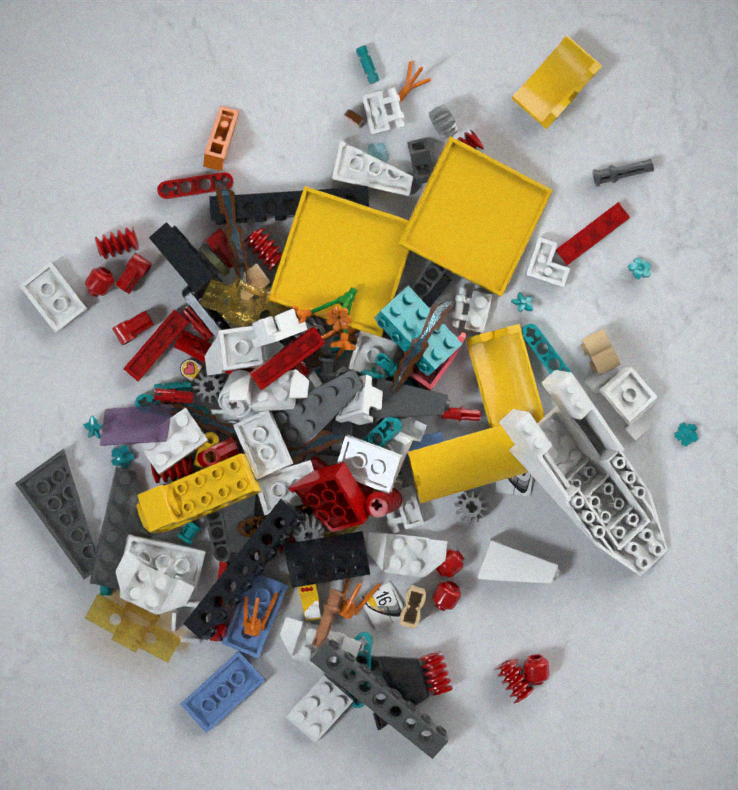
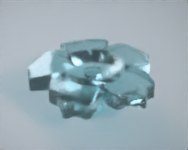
M373 143L368 145V155L382 162L383 160L387 161L390 157L388 151H384L386 149L384 143H378L377 146Z

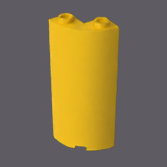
M520 324L465 338L490 428L500 426L499 422L513 409L529 412L536 423L542 420L545 415Z
M500 425L409 451L408 462L414 477V487L420 504L528 473L527 469L509 451L515 444L504 428Z

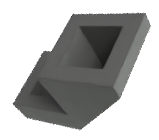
M427 138L407 142L416 184L427 183L433 171Z

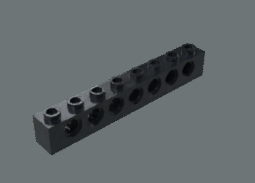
M368 186L318 189V191L343 199L352 197L355 203L369 207ZM303 191L235 195L236 224L247 223V219H255V222H267V218H275V221H285L287 217H295ZM224 195L223 203L227 207L231 205L230 195ZM209 196L211 221H215L216 225L227 224L225 213H220L217 196ZM287 201L295 203L293 211H286L284 209ZM268 202H273L276 206L275 210L271 213L265 211V205ZM249 203H253L256 206V210L252 214L245 212V206ZM228 215L229 220H233V215Z
M280 499L187 618L184 625L199 639H211L216 634V629L220 623L222 624L228 619V613L231 609L241 602L242 595L252 588L256 577L263 574L266 564L277 556V550L280 546L287 543L291 532L301 525V519L305 515L287 500ZM284 519L285 525L280 529L279 522ZM269 535H272V542L268 545L267 538ZM259 550L260 558L256 560L255 553ZM247 566L248 573L244 576L243 568ZM235 582L236 588L234 591H231L230 586ZM222 597L224 603L219 607L218 601ZM210 613L211 621L208 623L206 617Z

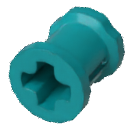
M192 521L187 523L183 530L178 532L177 536L191 545L192 539L202 528Z

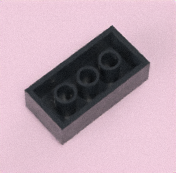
M166 222L149 237L194 293L207 305L225 290L221 285L224 281L214 272L208 262L203 259L197 249L175 225L171 227Z
M363 531L284 544L292 588L370 575Z

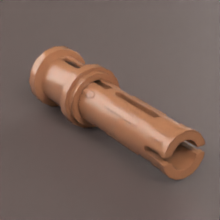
M333 588L329 589L328 600L323 605V616L311 645L318 647L328 637L335 615L340 612L339 607L346 593Z

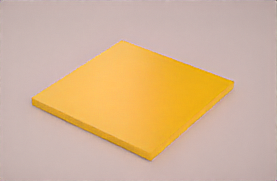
M449 136L401 235L398 245L502 297L553 190Z
M304 186L268 300L290 308L297 305L302 311L309 308L312 310L343 296L345 292H348L353 287L358 292L354 296L355 300L352 303L350 311L352 321L349 327L382 337L384 329L378 326L374 317L395 297L410 251L398 245V242L409 220ZM337 303L312 315L328 319L326 313L329 310L332 311V308L335 306L342 308V306Z

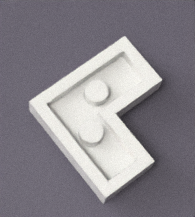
M538 237L526 273L527 276L564 287L570 268L552 263L558 243Z

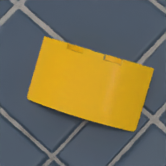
M565 36L540 67L512 96V100L547 130L563 110L576 98L584 86L595 76L602 65L569 36Z

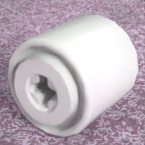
M233 371L219 394V406L231 416L245 417L252 411L245 401L229 402L231 385L250 373L248 371Z

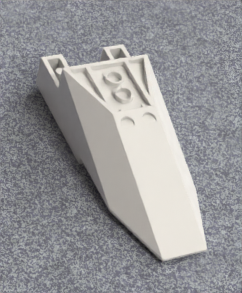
M555 370L542 382V385L557 406L542 420L536 423L529 412L513 409L499 422L515 444L509 451L595 546L639 576H642L668 550L652 495L622 452L624 448L572 372Z

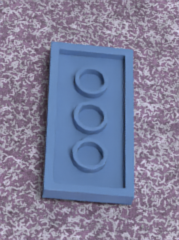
M263 574L256 577L252 588L242 595L241 602L236 607L222 644L259 658L288 584ZM278 592V597L266 621L264 631L261 630L259 636L245 634V627H243L244 596H247L248 620L253 615L255 600L259 598L257 618L261 619V623L274 594Z
M238 651L181 702L180 705L208 733L261 685L265 678Z

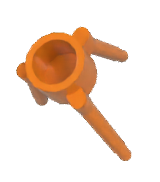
M341 326L339 331L333 329L321 337L324 341L336 334L341 337L343 328ZM348 327V341L352 343L356 340L354 335L357 333V330ZM341 348L338 351V353L335 355L336 360L342 355V353L346 349Z
M350 578L346 579L343 592L346 594L349 587ZM358 583L350 599L345 600L346 596L343 597L338 614L350 620L353 615L357 616L359 610L372 597L381 584L377 583L356 607L357 604L353 601L361 587V583Z
M278 592L274 594L261 623V619L257 618L259 598H256L253 615L248 620L247 596H244L243 627H245V634L259 636L260 631H264L266 621L278 597Z

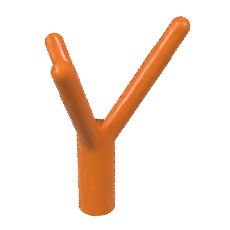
M409 61L406 83L398 93L400 102L404 100L411 89L431 81L430 78L413 84L422 72L423 67L421 66L411 79L412 61Z

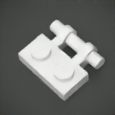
M395 88L388 89L389 97L384 98L383 91L362 96L371 135L392 130L390 124L392 121L396 122L397 128L404 127V114L400 110V97L397 95ZM387 104H391L393 114L389 116L386 108Z
M460 287L459 293L455 297V310L451 314V318H453L451 326L459 328L460 320L466 321L464 329L484 333L492 295L473 290L472 297L469 298L466 297L467 289ZM464 303L470 304L467 315L462 314Z
M412 486L399 490L403 499L402 505L399 508L401 516L395 518L394 511L386 515L388 519L386 522L388 527L390 526L392 534L400 531L398 524L402 522L405 530L424 524Z

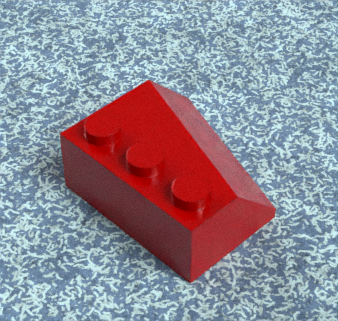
M345 462L314 470L288 487L292 493L295 492L301 498V502L305 506L309 505L316 512L315 516L331 532L364 524L370 515L366 509V498Z

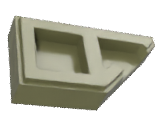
M206 244L199 248L224 276L230 273L226 265Z

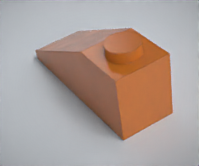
M220 106L204 153L203 167L223 171L239 111Z

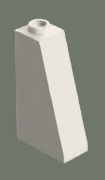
M490 539L477 578L483 580L552 584L553 580H557L560 569H557V563Z

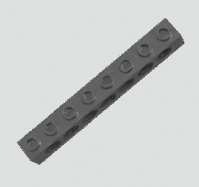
M326 637L311 654L310 661L430 758L433 759L448 743V733L442 726H436L427 714L420 713L411 701H405L396 689L389 688L384 679L374 676L368 666L358 663L354 655L348 651H343L339 643L334 639L330 640ZM330 657H338L340 661L334 663L330 660ZM352 669L355 671V674L348 675L345 670ZM367 681L370 683V686L363 687L360 683ZM384 694L386 698L380 700L376 697V695ZM398 706L401 710L394 712L391 707ZM413 718L416 720V723L409 724L406 720ZM429 731L431 732V735L424 736L422 735V732Z

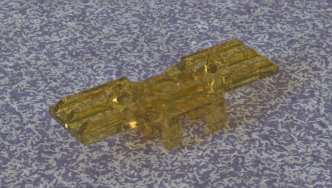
M240 278L236 279L232 287L211 279L199 303L201 306L223 313L222 317L224 320L242 327L253 326L252 324L256 321L264 319L259 317L261 311L269 310L267 317H273L277 330L279 329L275 316L281 312L291 310L269 301L268 299L271 294L269 289H261L243 282V279ZM241 290L259 296L258 300L249 302L242 299ZM229 297H231L230 300L228 301V305H225V301H226Z
M97 594L85 616V619L113 633L114 635L111 640L123 645L135 653L141 648L169 663L181 641L180 637L156 625L160 615L157 614L155 616L130 602H127L125 607H122L100 594ZM129 610L152 622L150 627L141 626L130 620L126 616L127 611ZM114 613L119 614L121 617V622L117 625L112 624L110 621V616ZM146 633H154L156 641L154 643L146 642Z

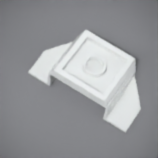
M253 326L218 331L217 338L205 355L207 375L223 374L229 370L257 367L283 349V344L277 341L254 348L252 340L257 339Z
M632 367L612 369L600 376L597 372L592 373L584 380L585 384L594 394L601 392L627 422L624 429L634 441L650 429L652 409L657 396Z
M296 369L289 370L266 388L260 390L248 373L231 385L229 402L245 401L248 407L254 411L294 409L296 398H307L309 380Z
M412 417L400 420L402 423L400 433L384 447V449L402 455L393 488H396L398 491L403 481L397 478L412 441H421L427 428L426 424ZM390 423L391 427L389 429L393 430L394 423ZM378 433L375 435L374 441L376 444H379L382 437Z
M368 532L367 552L385 573L425 577L446 560L447 541L395 533Z
M126 554L123 555L115 571L120 588V598L154 614H162L186 605L195 588L179 579H174L140 563L139 560Z
M286 616L280 636L293 659L316 666L310 661V657L317 648L311 644L319 625L305 620L298 621ZM330 629L327 638L337 641L343 651L350 652L356 658L361 642ZM330 657V660L334 663L340 661L338 657Z

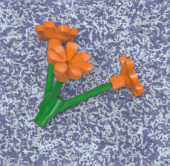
M351 287L343 296L312 310L309 308L302 311L297 305L292 306L299 319V323H303L306 321V318L313 316V313L337 303L340 304L342 308L335 306L332 308V311L329 310L326 313V317H328L326 320L327 324H334L333 329L335 331H339L341 326L343 328L340 340L332 341L330 347L356 350V346L348 341L349 333H347L349 324L352 321L350 317L352 303L355 300L354 296L358 292L355 288Z

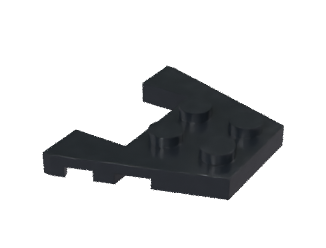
M372 655L371 671L381 669L386 685L391 689H396L405 701H411L416 706L430 696L418 658ZM364 656L357 657V662L361 665L367 663ZM398 706L391 707L394 712L401 710ZM373 713L377 730H381L388 725L386 721L376 713Z

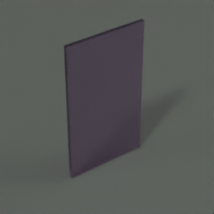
M172 404L105 409L100 446L167 442Z

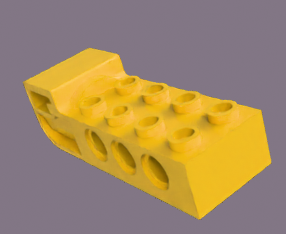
M240 453L175 482L159 485L138 494L139 502L136 504L143 527L148 532L163 533L252 497L262 491L246 455Z

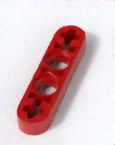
M221 172L168 180L158 185L157 192L163 199L214 193L216 189H214L213 177H216V181H221L223 176H226L227 179H230L226 186L229 189L233 187L234 179L229 173ZM203 179H208L211 182V186L207 190H203L200 187V182ZM183 182L191 184V190L188 193H184L180 189ZM174 183H177L179 194L175 195L176 191H170L167 196L165 193H161L164 185H167L169 188H175ZM217 184L220 191H227L223 184Z

